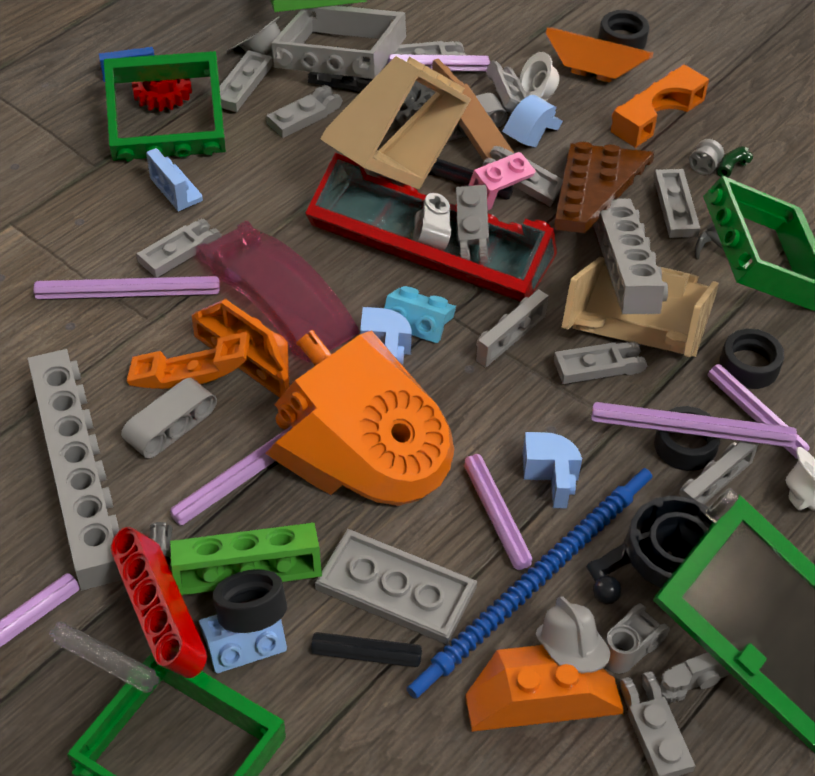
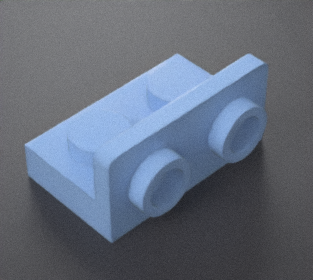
M157 148L146 152L150 179L177 211L203 201L202 194L177 165L172 163L169 157H164Z
M217 615L199 620L201 632L210 651L213 668L216 673L252 663L287 650L281 619L268 628L250 633H234L224 629L218 623Z

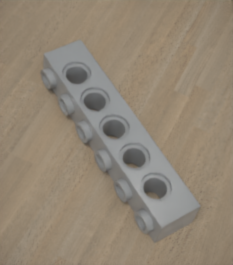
M613 199L608 210L600 212L599 219L593 226L622 314H661L662 302L667 301L668 285L667 282L662 281L661 267L656 265L655 252L650 250V239L645 237L644 223L639 221V210H635L631 199Z

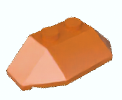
M547 28L546 35L564 66L571 67V73L586 76L587 72L597 74L596 79L611 82L612 78H620L653 57V52L556 28Z
M227 299L199 310L192 315L194 337L211 349L216 348L218 338L248 331L250 340L247 358L238 368L279 398L290 387L288 342L282 335L274 333L264 326L259 319L251 317Z
M543 645L497 650L465 697L472 732L620 715L624 711L615 678L602 668L590 673H579L572 665L563 664L559 666L550 657Z

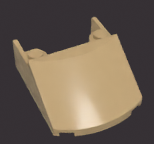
M599 257L571 278L562 328L569 329L573 326V329L629 342H638V344L681 353L686 357H696L719 283L713 281L710 286L697 283L698 276L661 267L662 281L667 282L668 298L667 301L662 302L661 314H622L603 257Z

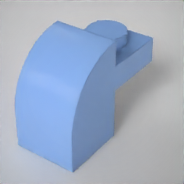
M529 95L513 110L502 132L524 145L536 147L546 128L558 131L563 121L554 116L557 107L536 95Z
M363 307L360 334L372 330L403 365L404 354L411 355L412 330L407 319L400 313L390 309Z
M525 432L522 452L524 480H551L553 508H567L569 495H575L576 481H578L582 457L578 448L570 440L558 434Z

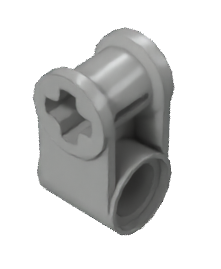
M429 193L424 199L422 210L415 214L413 240L444 251L451 236L450 204L444 196L438 193Z
M641 603L637 604L607 633L605 642L611 653L605 668L618 674L629 671L645 655L654 651L663 642L670 631V627L665 623L660 625L645 612L646 607Z

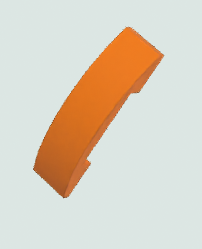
M247 331L218 338L216 348L168 359L161 351L132 357L127 383L130 386L169 389L190 377L199 384L216 380L234 371L246 361L250 334Z

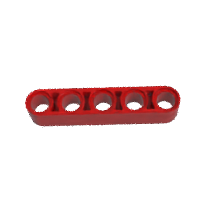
M125 527L114 536L111 543V553L154 659L159 665L183 677L193 678L203 670L207 660V653L160 545L136 529Z

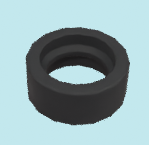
M615 10L603 16L598 38L643 50L647 43L650 26L648 20L637 12ZM615 30H625V31L632 32L633 34H632V35H624V34L616 33V32H614V31H615Z
M741 329L727 337L721 352L720 365L746 388L760 389L768 387L776 381L785 358L784 349L780 342L767 332L759 329ZM742 350L754 351L765 357L769 365L763 367L749 366L738 360L734 353Z
M690 406L675 407L668 410L671 412L712 417L702 409ZM656 430L654 446L659 457L668 465L676 469L692 471L704 468L716 457L721 438L702 436L706 440L707 445L701 448L690 449L676 444L668 436V431Z
M252 569L238 572L221 581L213 591V601L218 623L224 629L234 633H250L268 628L283 618L287 610L282 579L275 572L268 570ZM259 598V599H257V600H255V601L242 603V602H244V601H246V600H251V599Z

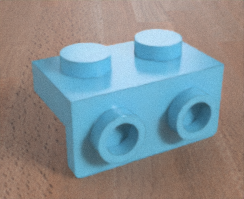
M403 286L387 295L384 308L396 311L404 316L411 326L413 336L438 343L441 340L444 325L454 317L456 306L448 304V300L443 297H427L420 295L419 291L415 288Z

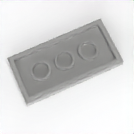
M347 529L321 572L322 577H318L315 582V589L446 645H448L477 588L476 580L350 529Z

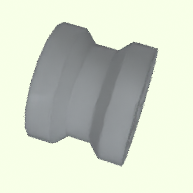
M712 139L700 141L696 150L689 157L690 166L699 174L709 175L713 173L717 164L724 156L723 147Z

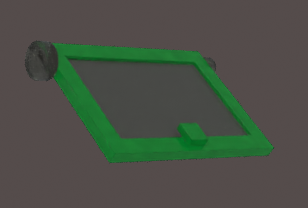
M728 488L705 512V515L714 522L713 525L653 598V601L815 753V565L740 494L738 495L733 489Z

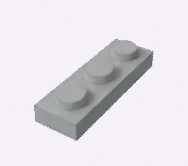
M250 50L246 52L220 85L222 108L234 112L241 108L273 66L271 56Z
M684 169L655 170L654 182L669 238L698 237L700 225Z
M537 290L529 298L525 297L510 314L503 315L498 324L490 331L483 332L476 343V361L486 368L546 316L548 295L541 290Z
M740 441L738 444L736 442L731 443L717 462L715 460L710 461L696 480L689 479L680 489L679 495L705 504L753 462L759 443Z

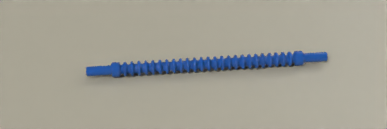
M643 468L625 486H618L612 491L611 496H607L604 502L599 503V507H595L593 512L586 516V519L580 521V525H576L573 531L567 533V537L561 539V543H556L554 549H550L547 555L541 557V561H537L534 567L529 568L528 574H523L521 580H516L514 587L510 586L507 589V593H502L500 599L494 601V606H488L487 613H480V619H474L472 622L473 626H466V633L460 632L458 634L459 640L452 639L451 646L446 645L444 652H438L431 659V665L406 688L408 693L414 699H417L441 676L447 677L455 669V664L459 665L462 663L461 657L467 658L469 651L476 650V644H482L483 637L488 638L491 634L490 631H496L498 628L497 624L502 625L505 621L504 618H510L512 612L518 610V605L525 604V598L530 599L532 592H537L539 586H544L546 580L552 578V574L558 573L559 568L565 566V561H570L572 555H577L579 549L585 547V543L591 542V537H596L598 531H602L605 525L610 524V520H614L616 515L623 511V508H627L633 502V496L652 479L651 472Z

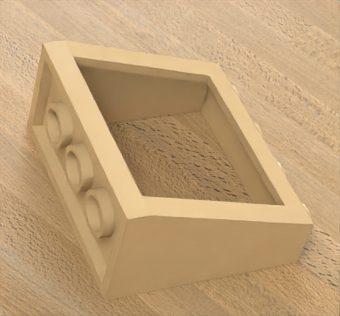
M395 56L325 129L320 139L360 166L420 189L471 98L462 93L465 89L464 87L409 56L408 60L404 61ZM415 81L434 90L436 93L378 151L380 143Z

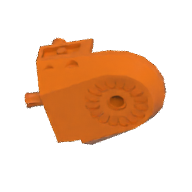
M314 330L300 338L296 344L301 347L315 366L296 379L274 404L278 409L276 414L277 425L284 430L292 426V429L277 440L265 454L330 495L343 485L377 503L400 506L419 501L437 489L450 471L454 445L451 429L438 405L371 330L358 335L333 354L330 353Z

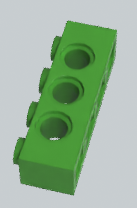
M315 523L170 541L172 574L181 595L214 591L216 586L225 578L238 572L252 569L275 572L282 579V582L322 577L320 549Z

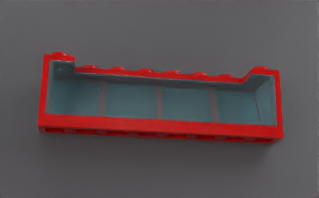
M334 153L305 212L312 226L520 302L525 297L529 298L533 295L557 254L554 228H551L548 223L542 220L531 221L525 219L522 225L514 222L507 224L498 221L495 216L488 213V262H481L479 259V244L468 245L470 260L461 258V249L458 241L457 203L455 205L450 204L451 236L444 251L414 241V217L419 210H422L426 195L419 193L409 185L401 187L393 184L386 177L367 175L364 167L347 156Z

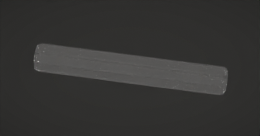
M57 622L55 628H51L49 631V636L53 638L54 643L143 692H151L153 687L159 683V677L152 668L65 622Z

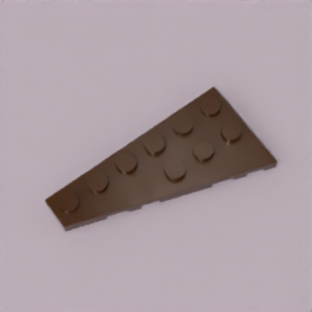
M588 142L570 143L554 230L586 233L599 219L600 212L602 210L607 211L611 206V201L613 199L617 200L634 182V177L644 172L645 165L650 166L653 163L654 152L623 149L612 144L603 147L593 146Z

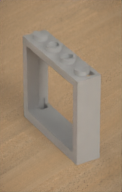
M336 5L301 9L272 42L274 68L374 79L387 64L389 55L394 54L406 38L405 12ZM312 12H316V18H313ZM313 32L379 39L370 51L303 44ZM363 56L370 57V62L363 61Z

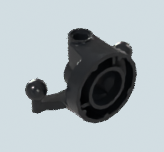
M680 496L655 498L644 504L631 520L623 544L611 550L603 557L587 564L586 568L595 581L593 585L594 597L600 603L606 605L615 603L621 596V585L616 578L606 575L630 563L645 580L662 588L713 523L719 520L720 517L712 508L695 499ZM731 534L682 597L701 616L711 608V600L729 560H737L745 551V543L738 534Z

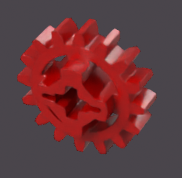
M190 78L132 82L134 100L139 101V106L147 105L150 111L155 107L158 108L159 112H162L164 107L173 110V105L183 106V100L189 101V94H192V85Z

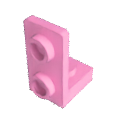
M517 152L475 169L469 186L486 185L488 210H490L499 190L533 177L535 169L522 153Z

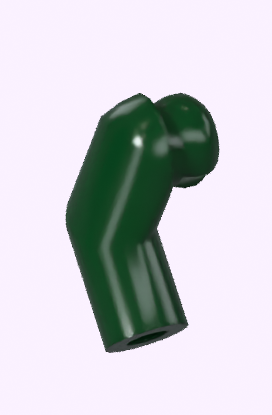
M739 146L724 154L717 170L718 175L728 178L737 162L742 166H746L747 162L750 163L753 159V154L748 151L749 148Z

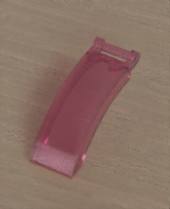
M248 221L238 224L237 229L209 244L202 243L195 247L198 258L203 263L211 266L214 276L234 287L251 300L285 338L292 353L309 363L312 362L296 343L311 330L316 332L315 334L329 351L360 333L358 326L345 306L322 277L290 247L278 239L254 229Z

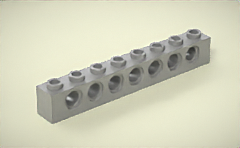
M67 349L28 357L80 589L82 591L120 581L122 577L111 553L112 540L120 530L116 514L108 516L107 509L113 507L109 487L101 488L100 482L107 479L102 460H94L93 455L100 454L96 435L88 436L87 430L94 427L89 409L82 410L81 407L82 404H87L83 384L76 386L75 383L76 380L81 379L77 360L70 362Z

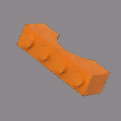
M685 64L669 72L667 76L658 82H654L649 88L640 94H636L631 100L614 110L611 133L631 146L638 147L653 136L658 115L656 112L665 109L689 112L705 100L709 79Z

